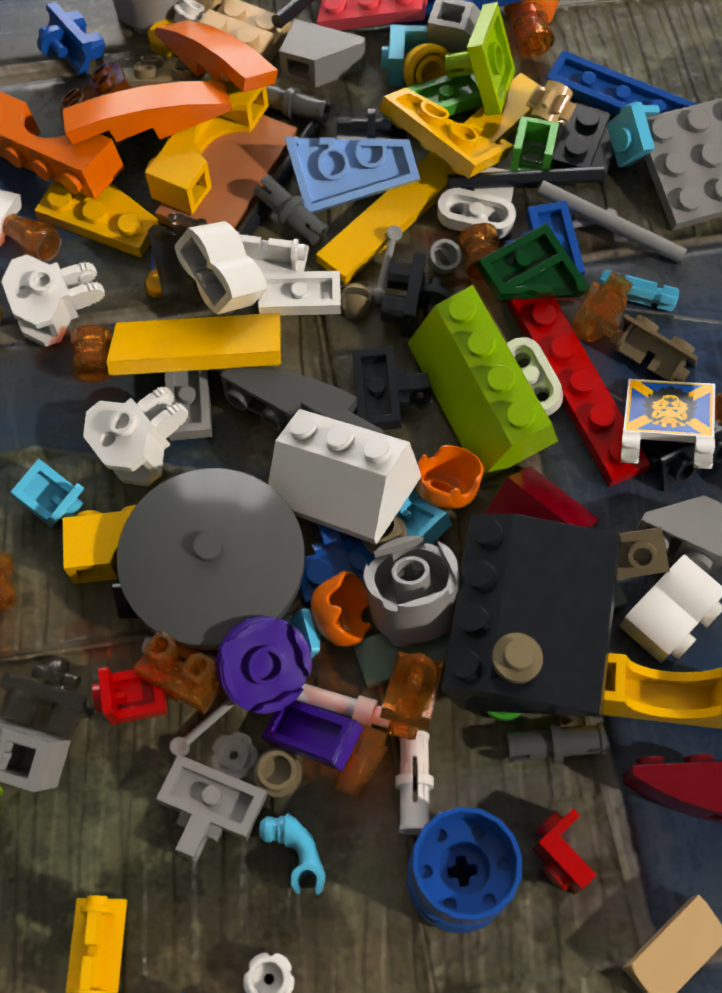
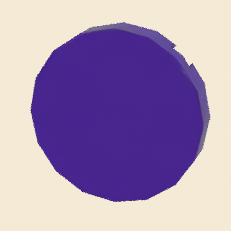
M263 615L245 619L230 629L219 646L215 667L217 681L227 698L245 710L266 714L282 710L297 700L304 690L302 686L306 681V677L310 676L312 661L310 647L298 629L285 620Z

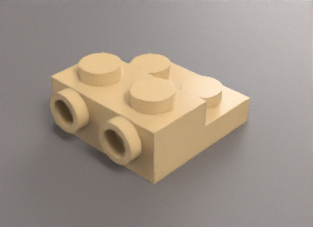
M225 0L217 12L208 9L199 21V23L209 24L233 35L253 48L269 63L281 48L292 26L290 21L283 28H276L271 19L275 13L241 0Z

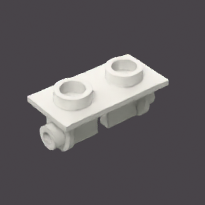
M237 232L244 245L246 255L258 265L261 272L305 271L309 245L300 244L299 239H294L293 241L273 238L261 240V237L241 235Z

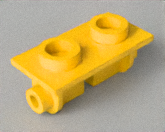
M89 895L87 898H76L66 993H118L127 899H108L107 896Z

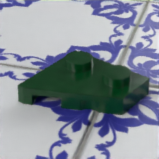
M547 223L479 259L476 268L497 300L581 297L590 289Z

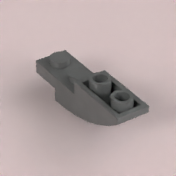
M258 368L225 369L220 375L227 401L239 410H246L247 408L256 413L266 425L274 430L280 431L284 429L298 409H302L385 434L384 430L357 416V397L319 380L290 372Z

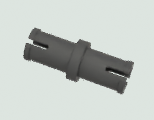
M275 85L266 86L268 108L281 111L284 117L291 119L298 116L316 121L319 124L326 123L331 109L330 100L303 94L299 88L290 86L288 89Z
M271 175L261 179L260 182L272 194L257 185L253 192L254 196L261 199L278 214L277 219L283 225L289 224L311 246L316 245L321 238L310 227H313L318 233L325 236L329 226L326 223L324 224L304 206L305 202L298 195L293 197Z
M559 723L548 724V729L506 732L509 763L552 758L553 763L563 762L564 757L607 754L606 734L603 723L560 728Z

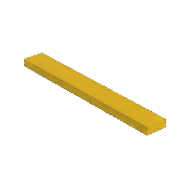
M519 73L511 82L501 114L486 116L484 106H482L463 124L468 125L470 122L483 128L481 136L499 144L501 139H507L518 129L521 116H530L533 109L526 106V103L537 83L523 73ZM430 152L416 165L420 181L386 191L316 253V262L327 271H340V281L346 285L387 247L388 241L385 238L387 229L394 225L398 226L403 233L439 200L442 193L448 190L447 174L458 173L454 172L449 163L436 153Z

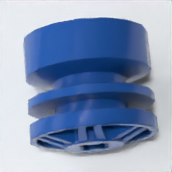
M457 807L441 812L423 827L408 861L406 886L412 905L426 922L444 932L467 934L483 929L513 899L522 879V855L514 834L501 819L482 809ZM455 865L460 866L462 874L471 875L464 887L459 886L457 878H449Z

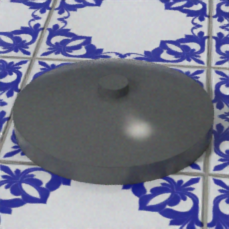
M205 468L185 472L164 481L152 489L141 499L129 515L123 527L117 549V571L120 585L128 603L140 621L159 637L176 645L197 650H219L221 642L230 629L245 619L263 615L281 619L297 596L305 566L302 532L294 512L283 497L271 486L254 476L222 468Z

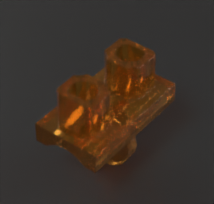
M613 270L602 285L593 281L573 318L572 327L575 334L585 341H596L604 335L611 338L619 327L627 305L628 297L626 295L631 290L633 284Z
M163 631L157 632L144 647L142 658L133 667L135 674L170 694V698L177 703H185L205 715L214 698L222 689L217 681L214 660L193 649L176 645L175 638Z
M397 652L380 718L390 720L387 730L390 735L415 740L418 728L428 730L444 662L432 661L421 652L411 654Z

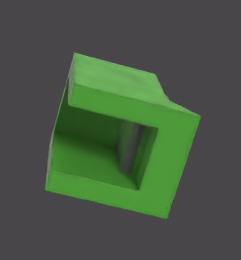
M521 116L510 170L550 169L559 123Z

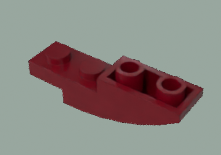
M690 755L683 758L684 763L666 764L665 757L662 756L643 757L636 759V765H632L623 774L624 785L643 797L688 816L722 824V761L714 762L713 755Z

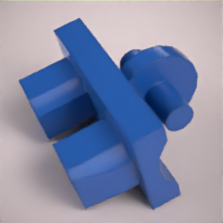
M57 2L46 4L50 20L48 26H43L39 29L38 49L45 57L55 58L59 56L64 58L78 75L89 73L90 61L103 58L104 38L98 32L86 34L85 18L78 10L65 12Z

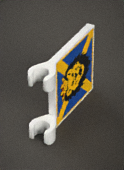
M629 379L622 435L621 462L639 463L641 439L695 443L694 468L712 469L713 453L715 451V384Z

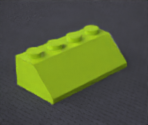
M471 285L435 305L409 340L408 345L422 372H428L430 387L462 447L478 456L483 464L484 472L481 482L558 442L549 417L475 287Z

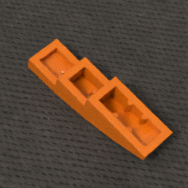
M189 20L156 27L155 34L196 76L209 73L216 81H232L242 92L276 84L278 70L253 48L225 31L209 24Z
M181 81L147 85L101 95L64 108V130L72 145L108 130L116 142L151 128L155 130L158 138L161 140L230 112L233 109L225 81Z

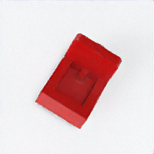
M160 664L112 673L108 666L98 668L99 683L92 684L93 702L96 712H103V715L112 725L168 715L163 669Z
M573 808L564 818L555 811L535 831L542 839L532 849L546 863L542 869L550 881L561 891L569 888L575 895L583 890L597 875L560 836L580 817Z

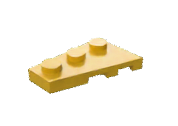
M406 87L384 96L379 110L391 119L393 125L406 130L420 141L424 149L436 153L449 163L454 172L464 175L468 179L506 159L514 146L504 139H501L499 144L488 140L480 135L483 128L472 122L466 125L449 119L447 109Z
M53 181L34 210L39 221L140 258L143 257L160 228L155 216L112 183L94 200L81 193L74 194L66 189L64 185Z

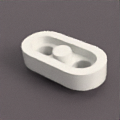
M452 188L442 193L439 197L437 216L439 221L449 229L499 239L506 237L512 232L515 224L516 210L514 205L505 198L463 188Z
M519 337L509 341L507 345L517 363L522 359L530 360L529 365L521 368L535 395L541 392L549 394L548 399L540 403L547 416L553 414L562 404L563 391L561 383L541 347L536 341L526 337Z

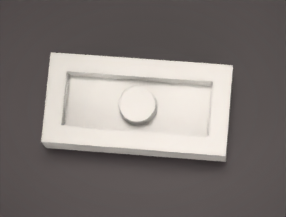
M340 271L262 272L267 284V290L258 299L259 314L280 313V316L341 314Z

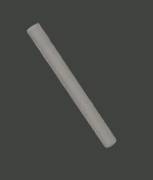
M543 180L536 194L552 203L567 201L569 211L679 264L687 251L686 248Z

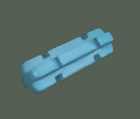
M604 270L598 285V292L601 294L613 296L614 293L620 294V299L647 306L655 303L658 309L673 311L678 302V288L663 285V288H659L656 282L626 275L625 279L620 278V273L610 270Z

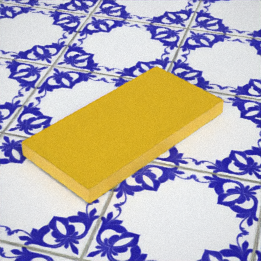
M280 313L118 322L115 325L106 361L109 375H128L281 364Z

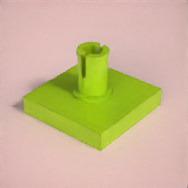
M498 2L483 4L467 45V51L447 53L444 62L445 69L449 70L447 72L449 79L458 76L475 75L486 116L501 114L515 73V66Z

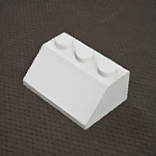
M298 409L275 440L268 485L283 497L295 516L377 545L422 476L410 442Z

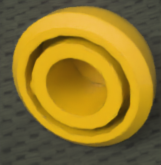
M434 43L420 44L409 51L404 58L402 75L406 86L409 87L446 76L449 70L445 69L444 62L448 51Z

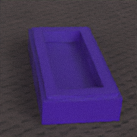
M295 700L284 709L273 713L261 739L271 746L285 749L293 754L342 772L364 727L356 720Z

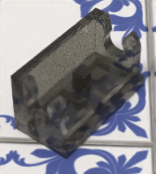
M180 213L168 214L169 222L173 225H179L178 227L168 229L165 226L154 224L148 230L163 297L199 307L204 303V300L199 293L196 280L182 267L174 245L188 228L206 225L207 221L203 218L196 220Z

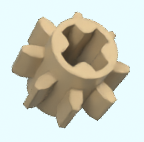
M548 80L545 87L537 84L526 103V106L533 109L529 117L558 122L565 126L577 106L570 102L573 92L564 84L554 80Z

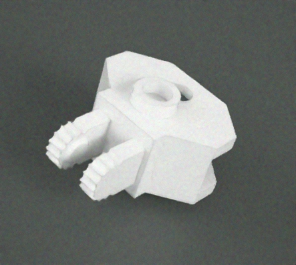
M28 254L11 260L1 282L15 319L18 320L24 337L45 347L61 342L70 321L79 317L76 310L90 306L92 303L96 304V302H100L103 299V296H105L103 286L92 281L97 276L93 263L84 262L60 269L58 262L49 265Z
M166 386L157 387L156 390H153L152 393H149L137 404L132 398L125 403L99 401L86 411L84 439L108 469H112L123 483L149 486L162 475L164 450L171 445L166 438L174 433L180 425H183L188 418V410L180 403L172 405L174 395Z

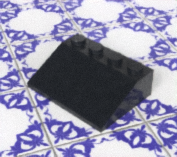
M519 514L471 515L441 690L461 710L602 717L621 544L620 534ZM507 634H526L533 638L542 650V667L536 677L526 683L508 682L500 677L493 667V648L497 641Z

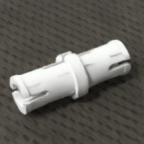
M409 730L399 734L400 774L395 777V788L400 790L399 832L406 835H420L423 827L429 822V790L434 788V777L429 774V733ZM413 763L416 764L417 802L413 801Z

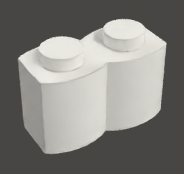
M226 221L190 227L174 245L182 267L196 280L202 299L217 315L252 306L267 290L263 273L258 265L246 255L241 238L236 230Z
M684 554L670 568V572H666L624 617L619 627L660 663L670 654L678 660L696 641V638L690 634L695 626L700 622L707 628L722 612V604L719 602L722 598V586Z

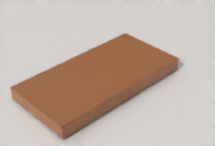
M262 115L250 133H229L213 140L202 152V156L207 160L212 184L208 194L193 215L161 203L155 212L158 222L185 232L190 227L226 221L237 231L258 198L253 194L255 187L259 185L261 188H265V185L260 182L261 179L267 175L272 176L288 152L284 136L297 137V128Z

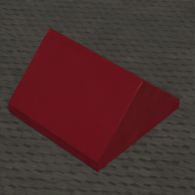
M531 466L509 476L484 512V514H519L588 528H594L599 521L598 517Z

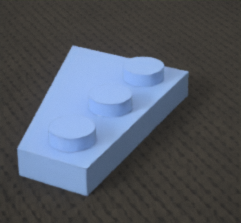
M284 136L301 196L305 202L304 206L313 214L420 181L409 139L361 138V140L331 137L315 139Z

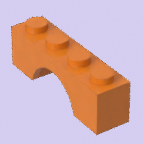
M0 91V157L7 159L15 167L27 168L46 181L51 179L64 185L66 189L74 194L81 193L94 200L124 170V165L111 138L98 134L72 145L67 135L54 138L38 137L41 131L27 103Z

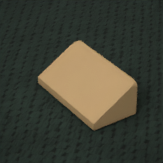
M699 894L695 895L641 947L622 969L644 993H677L722 946V924L707 902Z

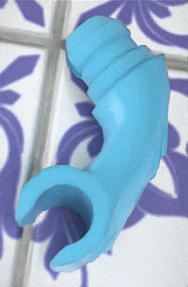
M286 813V816H279V818L267 816L262 819L259 828V837L262 840L285 844V847L293 848L299 855V866L291 874V886L296 894L300 895V882L303 876L313 874L317 877L315 891L316 895H319L323 891L326 874L313 836L289 813Z

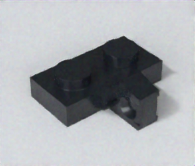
M394 346L352 350L357 416L382 430L402 428L400 408L410 407L411 402L431 398L428 372L407 374L406 369H396Z

